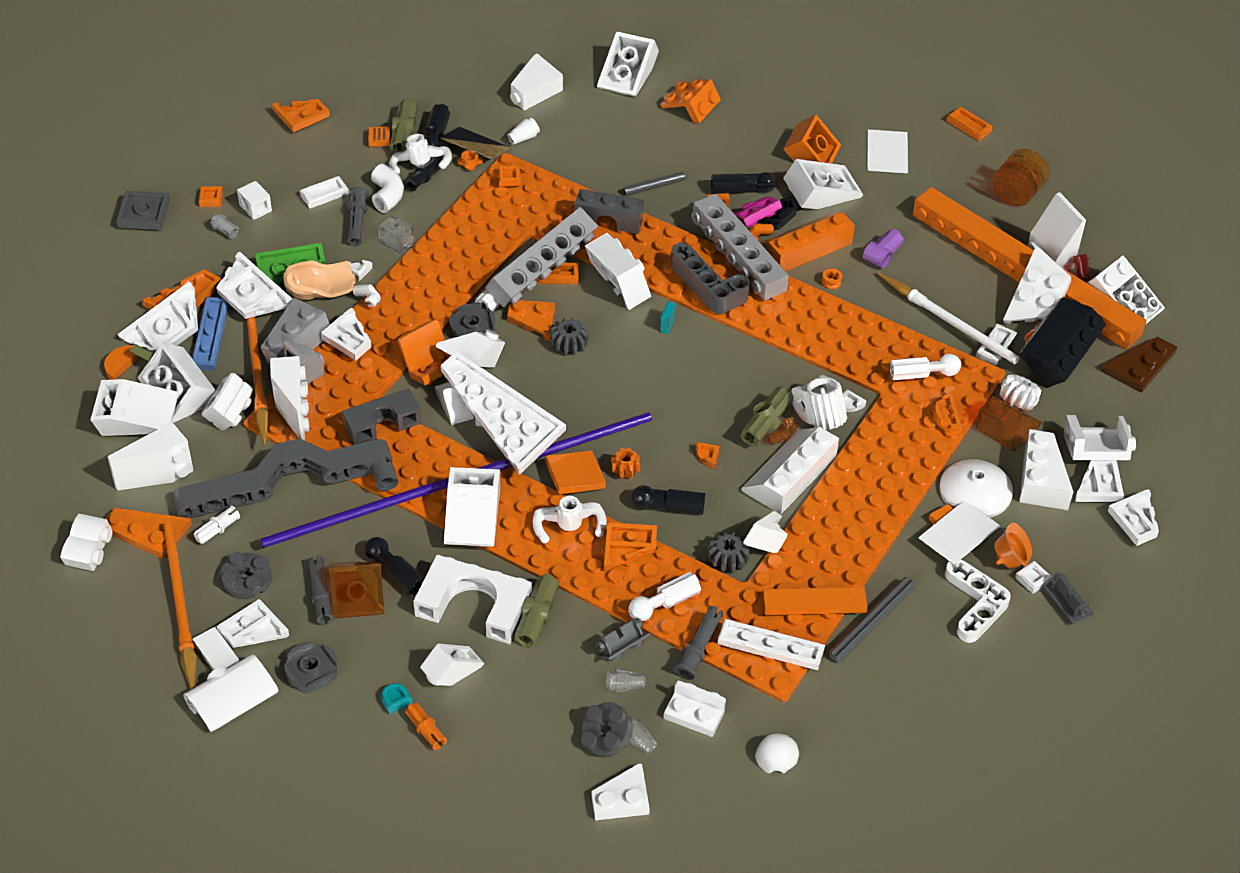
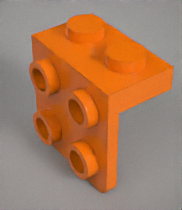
M696 79L691 82L681 81L677 83L675 89L664 97L660 106L662 109L685 106L693 123H700L721 101V98L711 79Z
M435 319L413 329L398 339L410 378L423 385H431L443 376L441 365L452 356L436 347L437 342L445 341L440 324Z

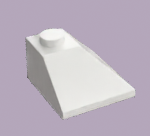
M486 330L485 332H473L437 342L436 347L450 355L457 351L479 367H495L505 342L498 338L499 335L497 333Z

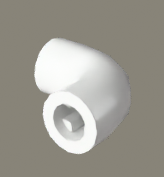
M379 164L374 169L371 180L382 189L372 196V202L379 212L386 213L402 199L404 186L401 177L393 169L385 164Z

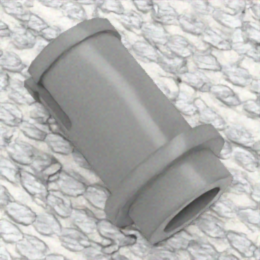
M216 214L212 217L211 225L214 230H220L230 239L238 235L239 227L228 221L224 214Z

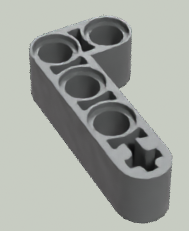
M677 243L672 247L671 268L711 311L723 314L747 302L749 279L746 276L734 275L722 280L690 245Z

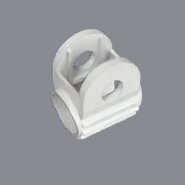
M819 375L810 383L791 389L793 395L792 405L798 416L806 423L814 425V427H821L824 430L838 428L840 425L842 426L846 422L847 414L841 385L835 379Z

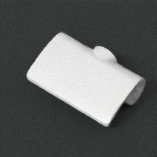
M251 654L228 669L224 666L216 668L209 674L207 681L183 695L190 710L194 714L199 713L209 731L213 732L278 693V687L258 658Z

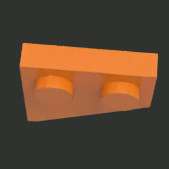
M319 99L292 101V105L279 106V102L272 104L273 111L293 133L330 117L329 110Z

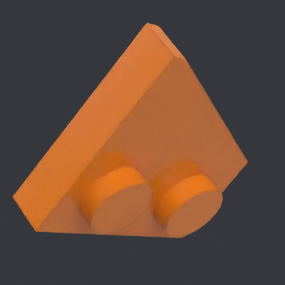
M518 300L513 305L510 302L507 315L508 322L515 326H521L530 333L536 331L543 334V339L550 341V330L553 327L555 303Z
M607 522L604 570H609L655 553L657 525Z

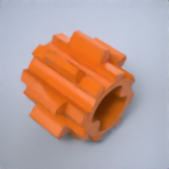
M620 448L619 452L611 456L612 473L615 472L616 476H620V479L633 478V475L640 472V455H637L635 451L633 452L631 448Z

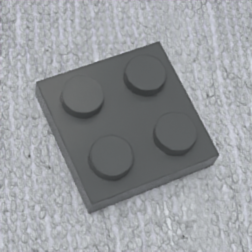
M125 191L116 221L117 226L120 228L162 230L170 202L169 193Z

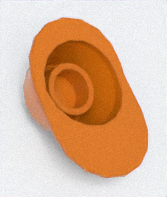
M1010 523L1005 533L994 543L997 553L995 563L997 565L1003 563L1009 569L1022 565L1028 566L1032 557L1030 540L1018 524Z

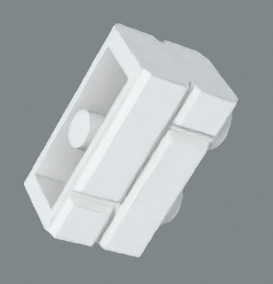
M235 373L229 374L220 382L202 411V416L208 421L213 422L220 430L224 431L230 426L234 428L242 418L239 415L240 412L244 411L251 404L252 399L250 396L254 388L243 382Z

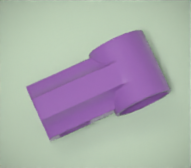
M894 228L888 230L876 243L871 241L867 245L863 253V259L884 269L890 262L892 254L903 244L904 238L898 230Z

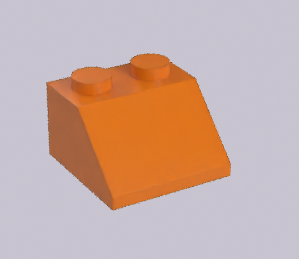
M813 115L797 123L784 150L793 161L801 159L832 164L841 144L817 115Z

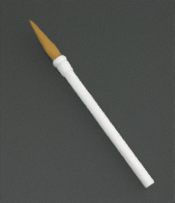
M879 272L877 273L900 294L908 297L909 301L926 308L1013 364L1018 363L1020 359L1018 355L931 302L918 290L911 289L902 282Z

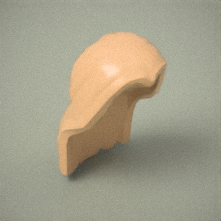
M313 260L288 266L283 276L287 292L299 300H311L317 297L335 298L347 294L353 290L356 278L355 274L352 273L349 261L325 265Z

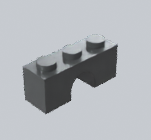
M580 189L575 201V211L581 207L596 224L600 216L606 215L615 219L618 231L635 234L640 232L644 219V200Z
M410 389L395 392L394 394L342 411L344 428L353 445L377 439L375 425L383 421L394 423L399 431L421 424L420 407Z

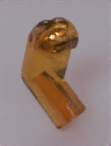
M793 417L782 420L784 428L768 434L771 445L789 440L797 430V424H795Z

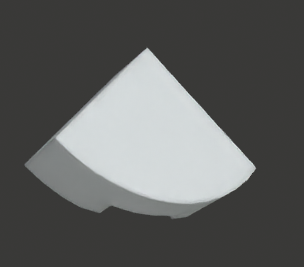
M361 260V262L352 264L349 262L352 273L355 274V280L360 281L373 268L370 261Z
M847 389L843 393L846 412L858 411L866 406V400Z

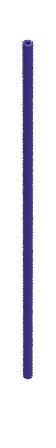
M647 412L552 443L538 458L652 421L651 414ZM506 458L476 469H496L501 471L513 466ZM449 477L261 538L262 547L266 548L448 488Z

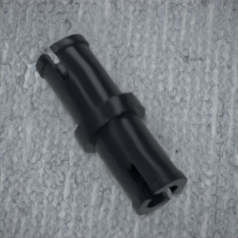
M431 158L424 166H419L415 173L405 180V186L410 191H415L421 184L430 181L431 176L441 169L439 167L440 161L437 158Z

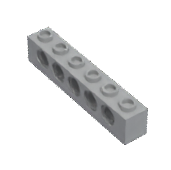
M717 194L693 203V222L700 226L705 236L713 241L718 251L727 257L729 263L740 272V275H744L749 279V284L756 294H759L765 301L787 291L789 275Z
M579 207L493 277L485 288L503 307L510 302L514 305L522 298L523 295L521 293L524 290L529 292L538 284L536 280L539 278L544 280L549 276L553 266L556 268L560 267L567 260L565 256L568 254L573 256L581 248L579 245L582 242L585 245L595 237L593 232L597 229L598 225Z

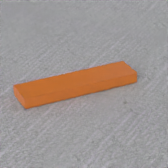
M865 587L763 589L765 615L867 613Z

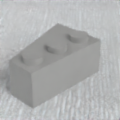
M293 298L261 346L269 367L270 358L285 357L283 342L286 340L309 345L312 349L316 348L323 341L321 339V332L330 325L326 313Z

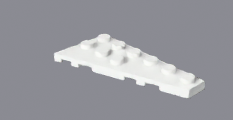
M456 351L441 365V372L519 475L566 431L565 423Z

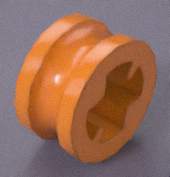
M826 269L823 272L821 283L827 289H837L841 285L843 275L837 269Z

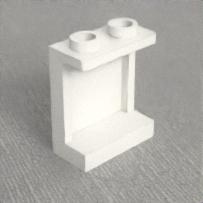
M1066 415L1063 436L1073 460L1131 459V452L1135 451L1136 439L1131 435L1130 425L1126 423L1124 416H1118L1117 426L1111 428L1080 427L1076 415Z

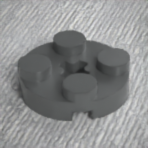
M475 303L458 307L457 312L454 315L451 314L449 319L450 331L454 337L473 332H485L486 330L494 332L496 327L494 313L489 308L487 311L482 308V305ZM471 321H474V323H475V325H469V324H470Z
M235 552L229 556V560L222 566L220 579L222 586L231 597L251 599L254 598V594L260 591L264 593L269 588L272 581V572L266 557L254 553ZM244 573H250L252 575L247 576L246 579H242V574Z
M304 642L292 648L284 663L285 675L289 683L298 688L302 693H311L313 690L324 688L337 677V659L334 651L329 646L322 643V646L313 645V642ZM306 664H317L314 669L308 670Z
M604 702L599 705H592L588 708L582 725L581 742L591 752L599 756H614L618 754L616 751L622 746H627L632 737V719L628 716L626 710L616 703ZM608 724L611 726V731H607L604 736L603 729Z

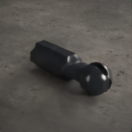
M435 104L431 110L425 129L428 136L424 137L428 145L441 147L438 138L444 135L450 117L449 107L444 104Z
M769 172L758 174H712L711 176L712 194L768 193L776 186V179Z
M640 485L632 492V502L640 509L654 507L663 508L666 511L703 515L706 493L674 489L667 491Z
M381 537L369 539L365 544L366 556L372 561L383 563L385 565L384 572L408 595H416L425 578L402 556H394L390 553L389 545L385 539Z

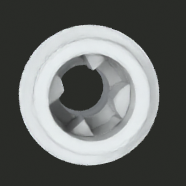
M525 118L507 134V137L511 144L515 145L536 137L540 129L533 118Z

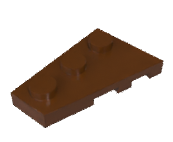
M1155 337L1104 364L1101 371L1142 393L1174 356L1177 346L1159 337Z

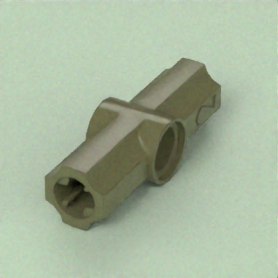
M404 98L402 102H399L397 115L393 117L390 150L395 153L405 151L407 149V138L415 134V118L418 108L417 103L412 99Z
M783 386L776 387L766 401H762L753 407L752 412L754 416L743 428L740 435L743 442L750 446H757L768 432L780 426V416L793 398L789 390H786Z
M544 574L538 576L531 596H527L522 608V618L515 632V641L519 642L521 646L528 648L536 646L544 624L547 625L550 620L553 601L559 589V581L553 575Z

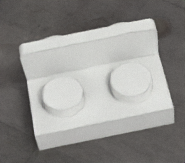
M678 680L675 684L674 694L664 712V719L713 737L725 713L726 699L716 692H708L691 683H684Z

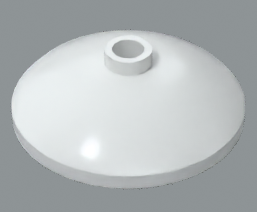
M968 459L956 462L944 471L940 480V494L944 502L953 509L964 501L970 503L991 518L1007 509L1012 500L1013 486L1007 474L996 465L983 460Z

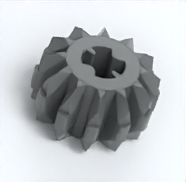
M563 317L561 322L555 321L554 327H551L552 347L556 348L557 353L564 351L565 355L569 352L576 355L577 350L584 351L585 346L589 342L587 325H583L582 320L575 321L573 317L570 320H566Z
M725 531L722 533V536L715 534L713 541H710L708 544L709 562H712L714 569L721 568L722 573L725 570H730L734 573L736 568L739 570L743 569L744 564L749 561L750 547L743 543L745 540L744 536L736 537L735 531L731 535H728Z

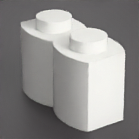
M84 514L76 516L70 535L61 553V559L65 565L94 571L96 566L101 564L104 555L102 549L112 538V528L107 519Z

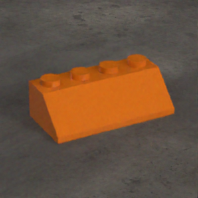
M843 212L831 213L759 243L786 272L851 245L855 224Z

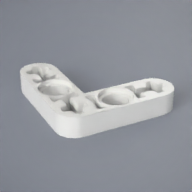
M960 560L954 565L949 561L945 571L946 579L978 601L959 621L957 635L962 641L968 643L975 642L1007 609L1011 594L1005 587L967 562ZM975 581L981 582L984 588L976 589L971 583ZM985 610L991 616L989 618H982L977 612ZM973 622L975 623L974 630L965 631V629L968 630L973 625Z

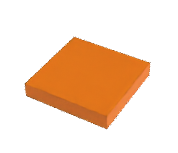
M592 450L546 456L545 463L558 494L606 488L605 478Z

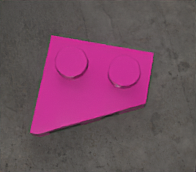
M768 196L743 204V210L734 214L745 227H751L757 224L758 220L774 215L775 211L782 208L779 199Z

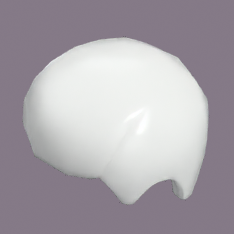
M774 733L766 736L760 742L755 758L758 766L765 772L781 771L784 774L797 764L799 750L796 742L791 737Z

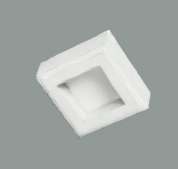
M1033 561L1018 571L1015 578L1034 594L1050 583L1052 576Z

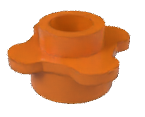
M466 150L461 154V158L457 159V163L471 171L478 164H482L483 159L478 157V153Z

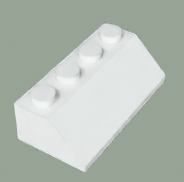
M821 427L798 430L742 487L741 491L781 515L836 458L839 438Z

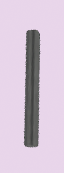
M904 577L830 650V659L836 663L841 662L914 589V581L910 580L909 577Z

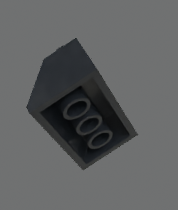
M1064 297L1059 298L1018 354L1046 388L1052 387L1068 379L1106 324L1092 307Z

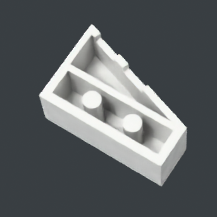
M605 233L585 245L590 262L605 281L610 280L616 286L613 291L617 296L622 294L628 310L651 297L643 274L645 268L638 258H633L628 248L624 249L617 238L613 239L608 233Z
M1029 429L1024 452L1019 502L1068 510L1073 489L1054 433Z

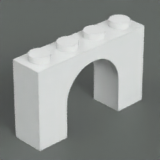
M436 555L414 599L415 616L439 623L449 601L455 595L467 590L482 591L490 595L495 601L486 621V637L511 644L522 618V608L525 599L532 594V582L523 578L505 575L499 571L481 568L475 564L457 561L451 557Z

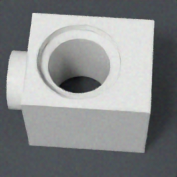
M257 181L237 189L240 207L253 220L272 211L270 195Z

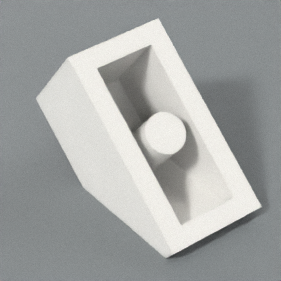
M437 643L420 668L427 675V680L433 685L452 686L480 669L484 662L470 646Z

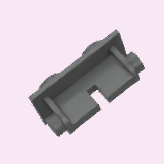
M1060 572L1054 574L1052 577L1053 583L1044 586V589L1072 625L1094 616L1089 608V604L1083 601L1068 582L1065 574Z
M632 618L618 627L621 634L620 637L616 630H612L598 639L596 647L600 652L603 651V653L598 655V658L609 661L617 660L624 655L623 652L625 650L642 645L644 643L643 639L650 636L651 633L641 630L643 623L639 618Z

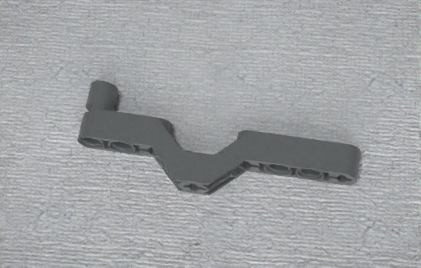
M298 438L275 444L256 469L180 487L174 492V500L179 517L195 518L224 511L229 506L236 508L267 500L272 496V489L282 476L304 470L322 476L327 483H338L373 474L377 488L382 491L395 488L398 485V478L392 464L388 443L383 439L327 451Z

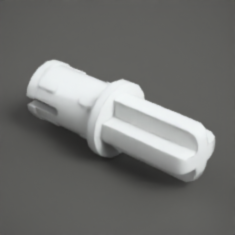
M229 506L228 509L218 516H212L207 524L194 532L195 540L200 544H204L216 534H222L226 527L240 519L239 512L235 511L233 513L232 511L236 508Z

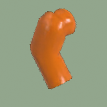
M755 224L749 229L758 241L760 235H772L774 230L772 224Z

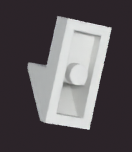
M450 382L435 386L436 395L451 425L474 419L473 413Z
M773 511L757 521L743 543L747 546L777 553L788 536L778 525L782 516Z

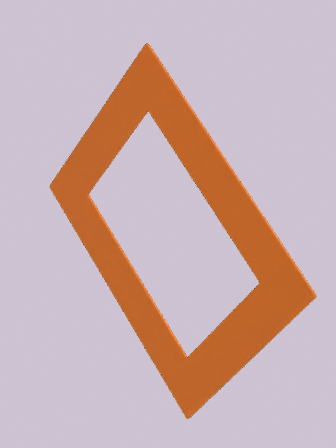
M503 153L374 286L381 296L380 303L375 307H369V302H365L366 296H364L353 308L355 316L361 322L364 332L367 333L371 340V348L357 360L352 359L324 340L313 349L315 352H319L324 359V375L308 384V396L304 399H308L309 413L305 416L309 418V432H305V441L327 451L353 445L344 428L342 411L382 398L407 371V366L398 343L399 337L432 319L439 322L443 331L450 324L451 314L454 315L458 307L468 304L527 239L532 238L539 241L575 211V201L580 189L593 190L511 154ZM520 165L521 186L499 187L498 166ZM644 213L639 234L618 231L615 219L606 215L600 216L597 222L598 227L593 232L595 237L590 242L605 233H608L613 239L617 238L624 249L628 248L633 258H638L645 268L643 274L650 292L879 394L880 397L784 531L788 536L777 553L768 552L747 582H740L657 540L655 553L612 569L604 570L607 522L621 523L607 515L606 529L602 537L595 535L597 527L596 515L582 519L581 526L573 531L563 530L557 522L543 520L542 527L550 540L548 543H542L533 529L534 512L543 507H557L560 504V500L566 495L558 494L556 490L528 476L519 475L511 468L500 471L501 489L494 547H477L536 577L544 574L553 575L559 581V589L624 622L632 619L628 608L630 602L635 597L644 596L650 598L656 595L658 587L691 572L699 580L700 593L668 609L662 605L653 609L651 617L646 621H642L643 627L641 630L650 632L651 636L682 651L685 645L691 643L708 607H718L716 614L719 610H722L723 616L719 620L704 650L705 658L702 662L781 702H787L809 668L719 645L718 637L724 620L728 619L825 645L846 613L765 615L763 589L864 587L1004 379L1006 372L999 367L790 276L788 277L787 291L764 301L759 294L753 291L752 286L749 284V294L746 303L723 314L714 313L671 268L672 247L677 243H686L696 251L722 280L734 275H740V272L729 263L727 257L718 251L714 243ZM582 242L579 245L581 248L573 257L592 265L585 244ZM953 354L961 361L959 372L953 376H946L940 371L930 372L928 377L892 380L890 374V360L927 357L929 361H939L943 355ZM272 391L266 398L268 406L267 440L277 444L298 439V436L276 409ZM945 394H953L963 428L962 434L943 430L933 419L934 405ZM253 411L244 420V428L261 436L257 426V414ZM383 421L375 425L377 439H383L388 443L392 464L398 478V485L391 490H379L373 474L348 481L381 498H387L448 478L450 467L479 468L497 461L422 424L399 431L394 423ZM448 488L397 504V506L445 530Z

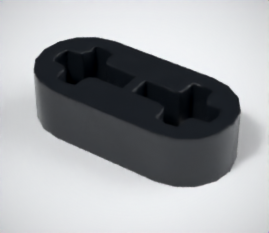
M788 197L780 199L782 208L775 211L774 215L765 217L764 224H772L774 230H779L795 217L797 212V202L794 199Z

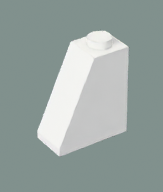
M535 54L511 83L510 98L515 105H518L522 110H526L563 91V74L539 54Z

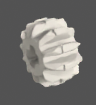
M1014 374L1008 375L1003 381L999 393L1004 401L1015 406L1017 409L1032 410L1039 401L1041 389L1037 387V384L1032 383L1023 376L1020 377Z

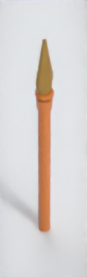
M251 317L246 320L255 391L254 412L257 414V426L263 443L266 445L268 406L264 396L256 318Z
M167 521L163 526L179 629L180 664L190 690L195 688L196 678L195 647L189 631L173 522Z

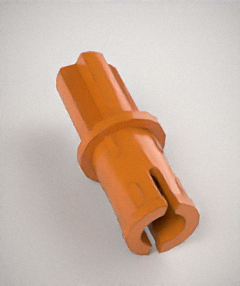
M419 703L409 704L406 714L417 727V733L425 737L433 750L440 749L441 746L436 739L445 745L447 738L435 725V719L429 717Z

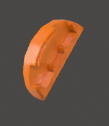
M133 345L118 347L105 358L104 368L110 380H116L139 359L130 352Z
M945 394L934 405L933 419L943 430L962 434L963 428L953 394Z

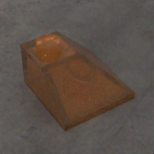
M992 396L979 409L975 428L1015 452L1027 440L1029 429L1037 430L1042 422L1023 410L1010 405L1003 398Z
M355 561L330 564L333 618L385 614L381 563Z

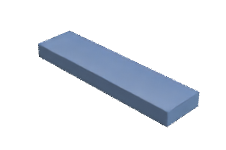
M205 298L192 356L193 361L200 370L215 371L229 308V303L223 298Z

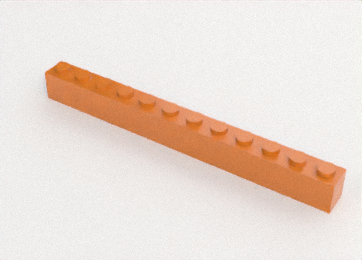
M930 187L915 199L914 217L1020 283L1034 252L1033 249L933 187ZM1063 269L1071 276V283L1064 298L1092 307L1106 324L1100 334L1125 350L1142 337L1147 322L1146 319Z

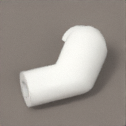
M373 285L354 286V295L366 296L365 302H369V307H375L380 303L381 296Z

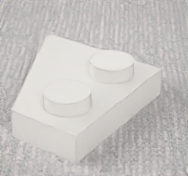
M353 308L347 310L321 332L322 340L354 360H357L371 348V340L367 333L364 332L361 322L357 320Z
M1091 460L1081 486L1077 491L1075 501L1118 502L1123 500L1124 493L1117 461Z
M1149 489L1109 505L1108 509L1110 515L1136 546L1157 538L1159 532L1157 522L1154 519V507H1151V493Z
M260 599L217 626L219 633L232 648L289 636L288 629Z
M642 764L635 765L592 791L591 797L595 820L649 814V803Z

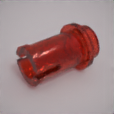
M1087 254L1073 256L1074 261H1072V264H1075L1077 277L1084 282L1090 281L1092 279L1088 265L1090 258H1087Z

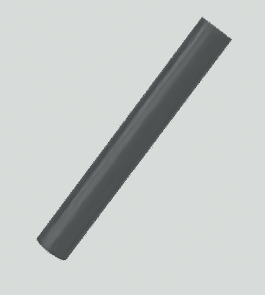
M680 172L623 187V193L627 196L685 180V174Z

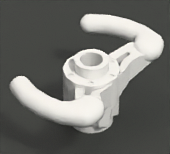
M413 134L407 138V149L392 155L389 167L399 174L398 162L410 160L411 164L419 167L424 166L431 157L444 156L439 163V167L445 169L451 162L452 153L448 147L428 145L427 140L424 139L422 134Z
M565 496L560 500V504L557 507H543L534 512L533 529L542 543H548L550 539L542 527L543 520L557 522L563 530L573 531L581 526L582 519L596 515L597 527L595 535L602 537L606 529L607 518L605 511L599 503L590 502L582 504L574 496Z

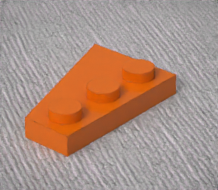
M204 269L181 280L180 285L172 289L167 287L161 290L160 295L152 299L150 297L142 299L144 307L151 310L190 281L195 287L197 308L205 301L206 297H210L217 290L216 287L222 278Z
M114 508L106 517L112 528V536L162 559L167 555L163 524L167 521L173 522L176 543L192 525L191 518Z

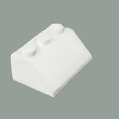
M162 342L138 376L142 384L179 393L172 423L204 409L215 392L214 387L184 347Z

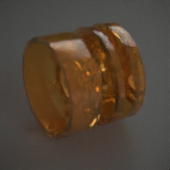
M1023 148L1014 150L992 177L993 190L1007 204L1019 207L1027 205L1048 180V165L1037 152Z

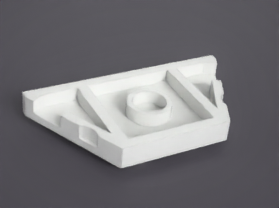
M1035 247L1003 321L1006 325L1011 324L1013 321L1025 320L1026 323L1035 322L1039 319L1044 320L1059 298L1065 297L1069 288L1071 276L1039 247Z
M241 252L236 254L235 263L232 267H228L225 277L216 287L218 294L245 319L286 309L292 301V298Z
M189 281L118 333V336L123 341L132 345L137 344L155 354L162 342L179 345L198 331L195 287Z

